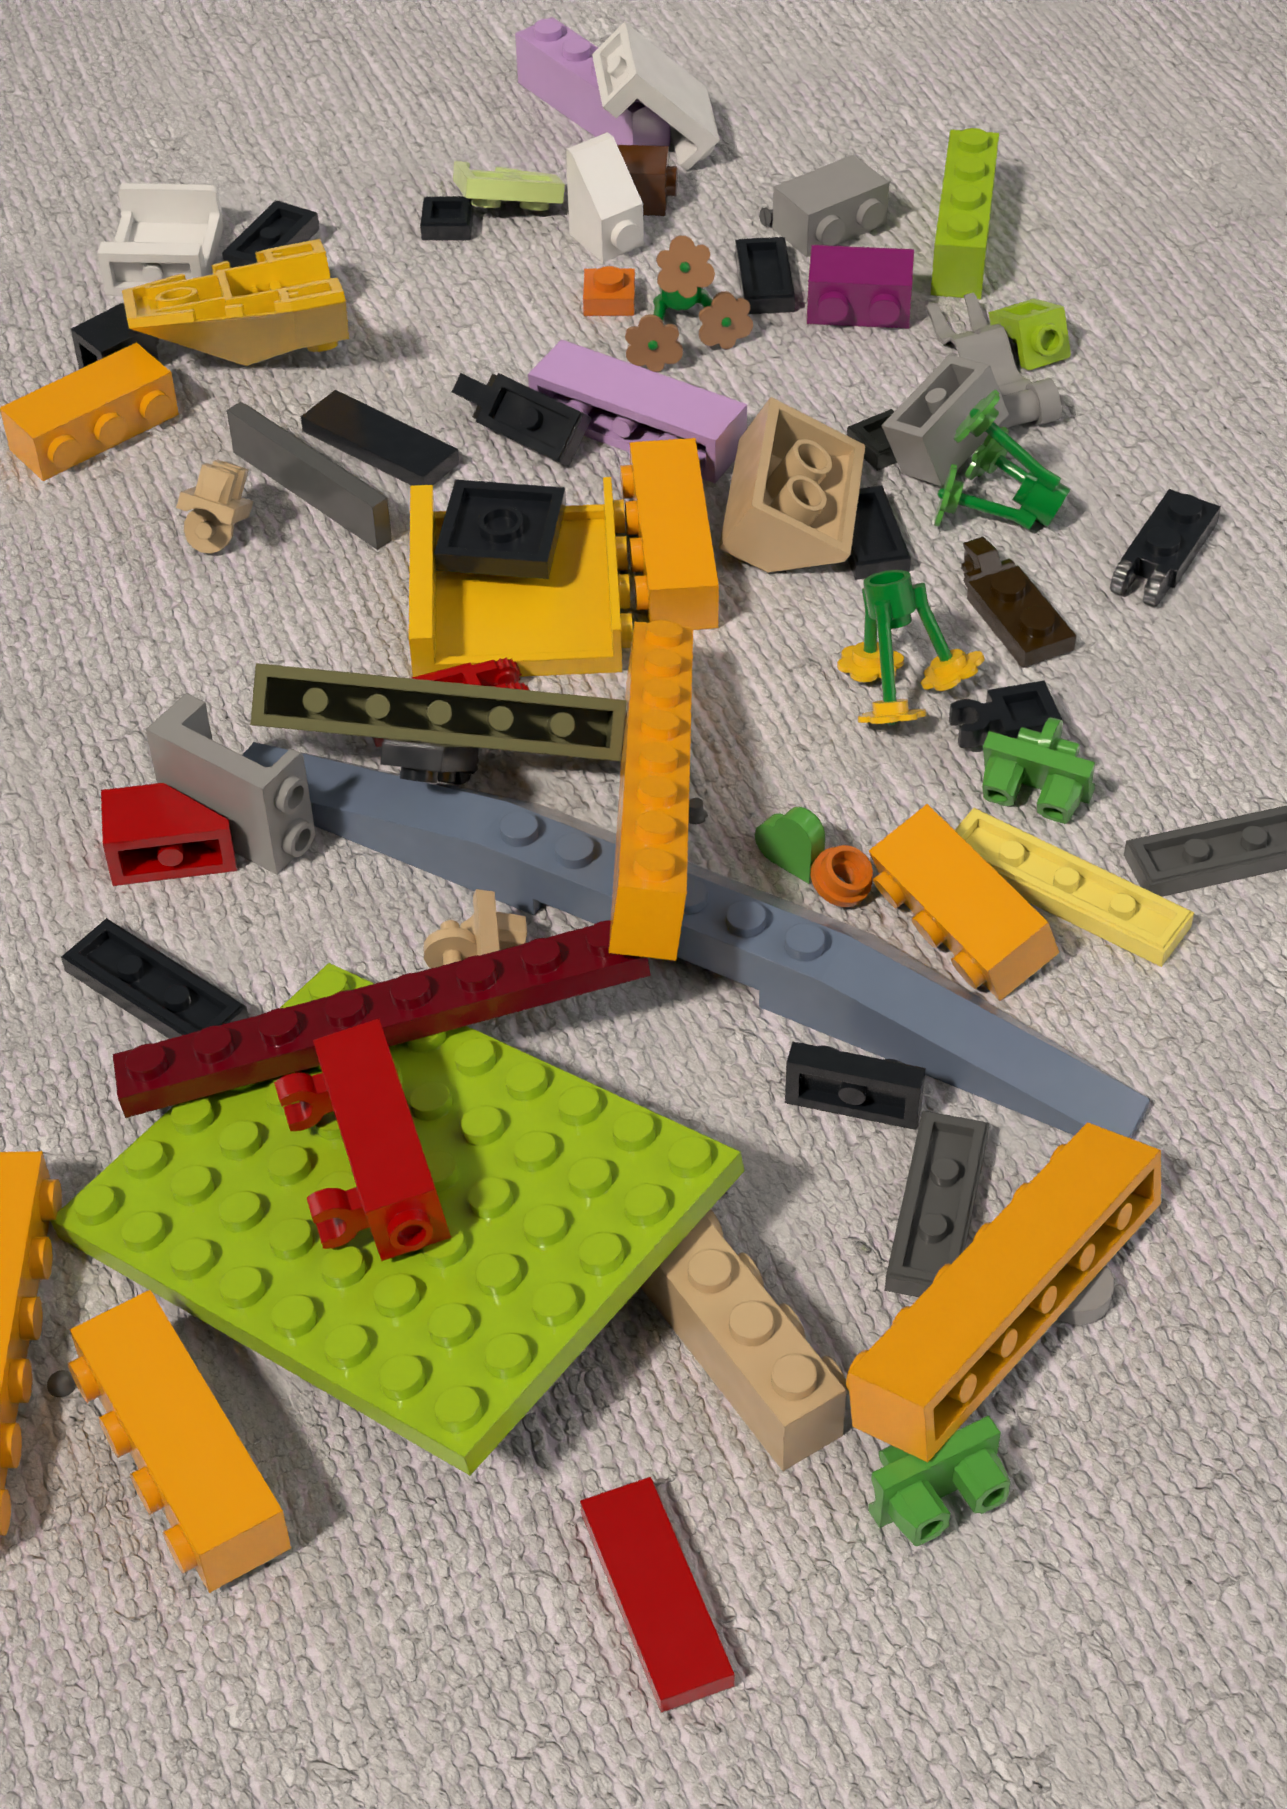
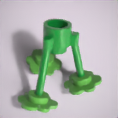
M996 389L970 410L967 418L956 429L953 439L959 443L969 433L973 434L976 438L984 432L988 433L984 443L973 454L972 463L969 465L965 477L973 480L976 476H982L985 471L991 474L997 468H1000L1021 483L1012 499L1020 504L1021 507L1016 509L962 493L964 482L955 480L957 465L951 464L944 487L937 494L940 502L936 511L934 526H940L944 512L955 514L957 506L960 505L1012 520L1030 530L1035 521L1048 527L1071 490L1060 483L1061 477L1044 468L1008 435L1009 429L1004 426L1000 428L994 422L999 414V411L994 407L1000 400V393ZM1007 452L1029 470V473L1006 458Z

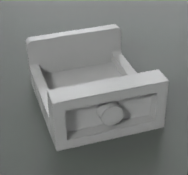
M185 693L145 729L157 783L169 785L228 819L236 854L278 875L295 857H300L308 850L315 837V828L302 753L291 748L272 766L264 767L213 741L206 702L188 693Z

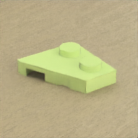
M454 161L453 181L465 198L472 199L471 204L474 206L498 208L501 207V200L520 201V207L523 209L544 211L549 209V203L563 204L565 184L555 174L522 171L505 167H496L495 171L470 170V162Z

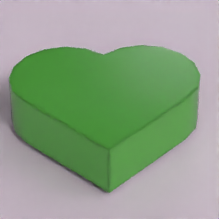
M801 806L793 807L784 815L781 813L773 814L755 830V842L759 850L772 863L810 884L812 882L811 866L818 855L825 850V831L821 821L813 812Z

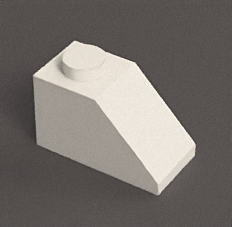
M607 132L567 148L569 234L602 263L644 246L643 202L614 137Z

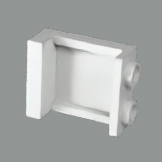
M624 22L592 54L602 107L615 118H618L636 99L641 101L670 124L678 165L688 171L697 161L707 158L719 141L707 87L627 22Z
M122 183L118 190L122 215L114 242L101 241L97 253L105 295L123 296L122 290L181 273L185 274L186 279L211 275V265L215 262L224 227L217 186L205 184Z

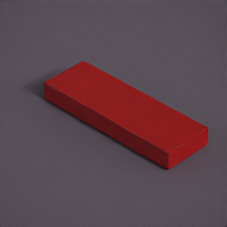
M651 1476L580 1500L581 1516L660 1713L734 1687V1671Z

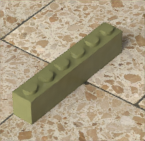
M256 663L250 725L386 739H410L448 745L621 761L627 700Z

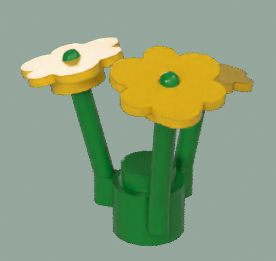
M904 570L875 573L868 576L863 582L862 595L865 607L864 642L842 649L841 659L837 661V668L841 672L850 673V677L858 682H872L878 677L882 679L883 700L872 702L873 711L859 715L858 723H888L893 725L898 721H911L926 716V709H909L908 699H896L895 676L897 669L904 665V656L897 651H893L891 629L901 628L912 622L911 613L915 609L938 655L931 661L930 666L924 670L925 678L921 680L923 689L935 688L936 691L951 689L960 683L961 680L974 676L978 672L977 667L984 662L985 658L981 651L966 654L961 649H949L928 604L925 583L912 585L911 574Z

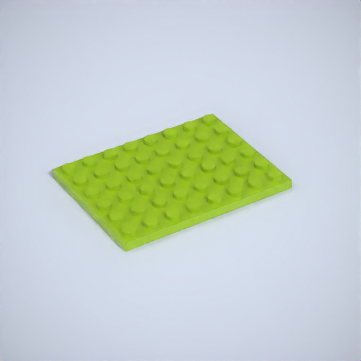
M328 963L280 1008L294 1006L331 996L340 991L353 990L374 983ZM464 1026L389 1047L451 1235L449 1239L381 1261L369 1227L358 1231L351 1241L342 1246L323 1249L316 1223L314 1224L310 1213L307 1197L325 1188H340L346 1191L357 1186L334 1111L324 1114L322 1119L311 1128L302 1131H290L283 1108L285 1106L281 1107L274 1084L276 1080L283 1076L173 1105L57 1212L56 1220H51L58 1238L471 1476L745 1170L740 1151L475 1029ZM316 1066L294 1073H305L313 1076L322 1073L321 1066Z

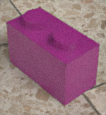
M812 245L808 279L807 324L909 329L914 249Z

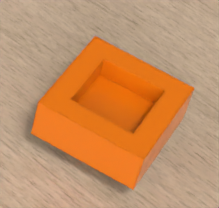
M605 266L599 269H584V316H634L635 268Z

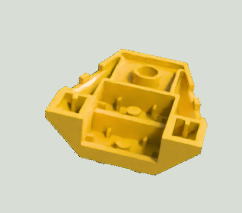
M320 239L255 252L257 263L234 268H230L228 261L211 265L212 275L186 279L185 274L181 273L122 290L129 329L244 366L306 347L310 352L331 350L338 346V341L349 339L344 290L338 277L332 279L330 277L326 251Z

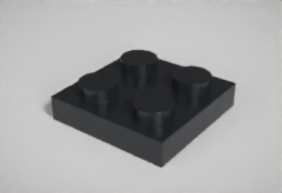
M455 479L434 553L436 571L549 579L566 508L565 487Z

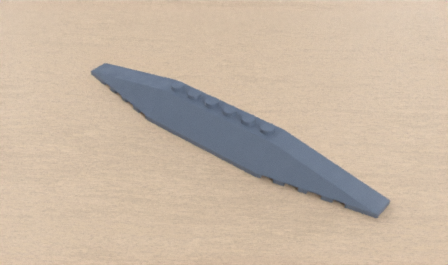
M253 742L242 756L264 767H270L289 749ZM300 752L304 756L315 827L472 891L476 889L495 892V900L531 915H535L544 903L594 924L611 920L616 833L541 804L440 782L429 783L400 779L399 773ZM690 862L687 863V895L678 946V958L759 990V1007L885 1059H895L908 1065L926 1068L925 1075L1069 1134L1075 1135L1088 1122L1128 1138H1133L1149 1107L1150 1099L876 935Z

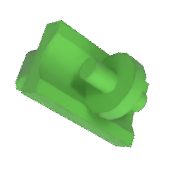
M1049 717L1042 732L1021 727L1017 739L989 731L983 745L985 766L982 784L983 798L986 801L1006 807L1014 806L1022 784L1042 790L1036 804L1037 813L1046 819L1067 824L1080 802L1089 804L1095 790V783H1092L1095 762L1077 757L1080 744L1061 738L1063 721L1060 719Z
M989 1415L957 1430L929 1462L923 1461L892 1445L879 1451V1458L884 1467L872 1472L871 1481L875 1491V1501L869 1503L868 1507L869 1513L879 1528L894 1522L911 1543L918 1547L940 1536L949 1527L950 1512L940 1498L959 1490L974 1514H984L1005 1503L1008 1499L1011 1481L1001 1460L997 1456L1001 1432Z

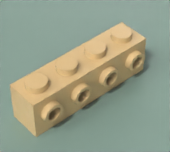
M710 1209L644 1282L641 1289L780 1469L785 1471L843 1436L846 1395L848 1394L846 1379L838 1365L829 1356L825 1355L820 1358L806 1341L804 1328L791 1307L785 1303L777 1305L764 1289L762 1276L753 1260L744 1252L735 1253L723 1238V1230L719 1220Z

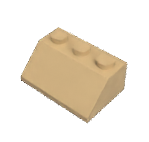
M770 397L739 439L719 549L767 573L845 562L851 554L866 445Z

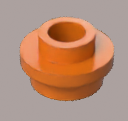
M840 845L828 848L818 855L811 866V881L815 890L823 899L839 907L855 906L861 903L871 890L872 865L867 856L855 847ZM836 875L840 876L845 882L840 880Z

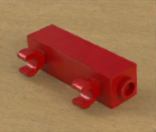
M378 1018L314 1039L313 1043L322 1073L313 1076L305 1073H292L279 1078L274 1084L281 1107L285 1106L283 1108L290 1131H302L311 1128L322 1119L324 1114L334 1111L357 1186L346 1191L340 1188H325L307 1197L310 1213L314 1224L316 1223L323 1249L342 1246L351 1241L358 1231L369 1227L381 1261L451 1238L380 1019Z

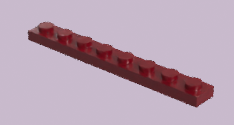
M606 920L547 938H537L528 943L495 952L470 956L464 960L428 970L407 973L398 978L340 991L331 996L273 1009L257 1016L219 1026H210L197 1032L164 1041L143 1044L134 1049L112 1054L118 1101L125 1118L320 1066L313 1043L314 1039L378 1018L390 1047L651 976L648 958L609 953L611 920Z

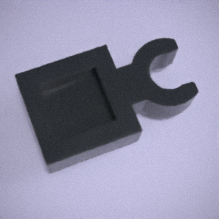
M1045 680L987 690L986 703L972 699L957 700L950 704L949 712L950 726L959 725L958 745L960 748H975L984 744L989 731L1017 739L1021 727L1042 732L1049 717L1060 720L1062 718Z

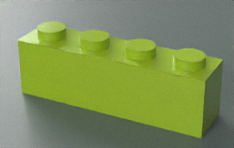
M979 128L950 129L934 244L932 296L964 298L966 294L975 293L977 299L982 297L999 133L985 132Z

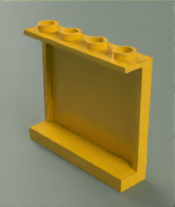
M603 477L604 504L566 506L549 579L436 571L434 553L446 511H435L433 485L410 486L409 646L413 677L469 662L474 665L493 659L497 661L499 658L505 659L506 657L507 659L512 658L514 662L516 661L522 674L520 677L622 672V648H631L633 629L632 613H620V609H630L629 574L618 575V571L628 570L626 536L615 537V533H625L624 499L613 500L611 477Z

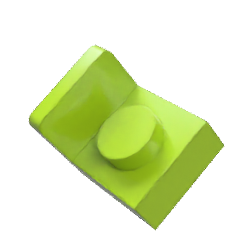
M1033 298L989 312L990 325L1000 323L1004 327L1007 336L1012 338L1013 343H1017L1021 368L1032 370L1070 357L1071 350L1064 306Z

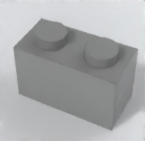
M853 154L773 186L772 229L780 236L785 237V240L804 256L809 257L811 256L812 245L836 246L887 225L889 182Z
M949 354L882 424L902 474L943 486L951 464L957 465L958 470L988 436V433L984 432L976 438L973 434L969 433L959 443L953 439L956 429L967 418L970 410L996 389L1000 393V400L994 407L999 411L994 422L999 426L1009 415L990 365Z

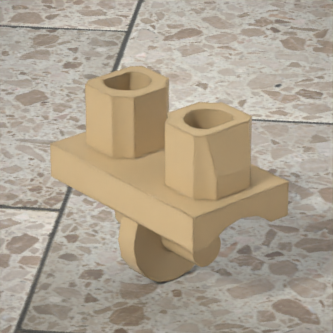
M214 460L213 464H202L195 487L180 492L176 508L184 511L193 509L188 513L184 521V534L186 540L194 549L201 553L210 554L221 551L230 543L233 537V524L250 516L254 501L241 497L249 469L225 461Z
M476 889L473 895L474 914L462 922L461 925L453 920L443 922L440 930L430 934L424 941V960L428 967L435 968L464 960L470 956L483 955L524 944L527 936L526 916L497 912L495 892Z

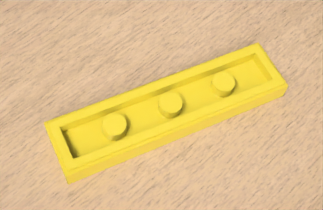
M973 808L955 829L1027 902L1160 967L1163 966L1192 927L1194 912L976 808Z

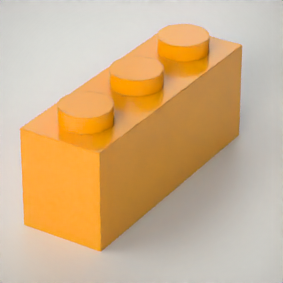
M137 342L0 407L9 450L42 481L179 415L172 372Z
M928 804L869 850L879 873L873 878L877 889L894 908H898L904 903L915 914L911 918L912 923L932 947L937 948L943 943L955 955L951 959L953 966L972 988L977 989L983 984L1001 1001L1059 954L1049 922Z

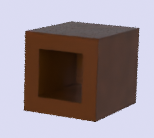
M617 145L643 202V216H666L668 196H677L678 167L669 166L668 146Z

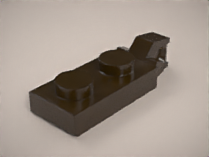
M984 537L963 543L965 550L961 569L964 571L965 578L963 581L968 588L967 600L1022 668L1075 650L1077 635L1018 565H1015L1014 561L1010 558L1000 561L997 549Z

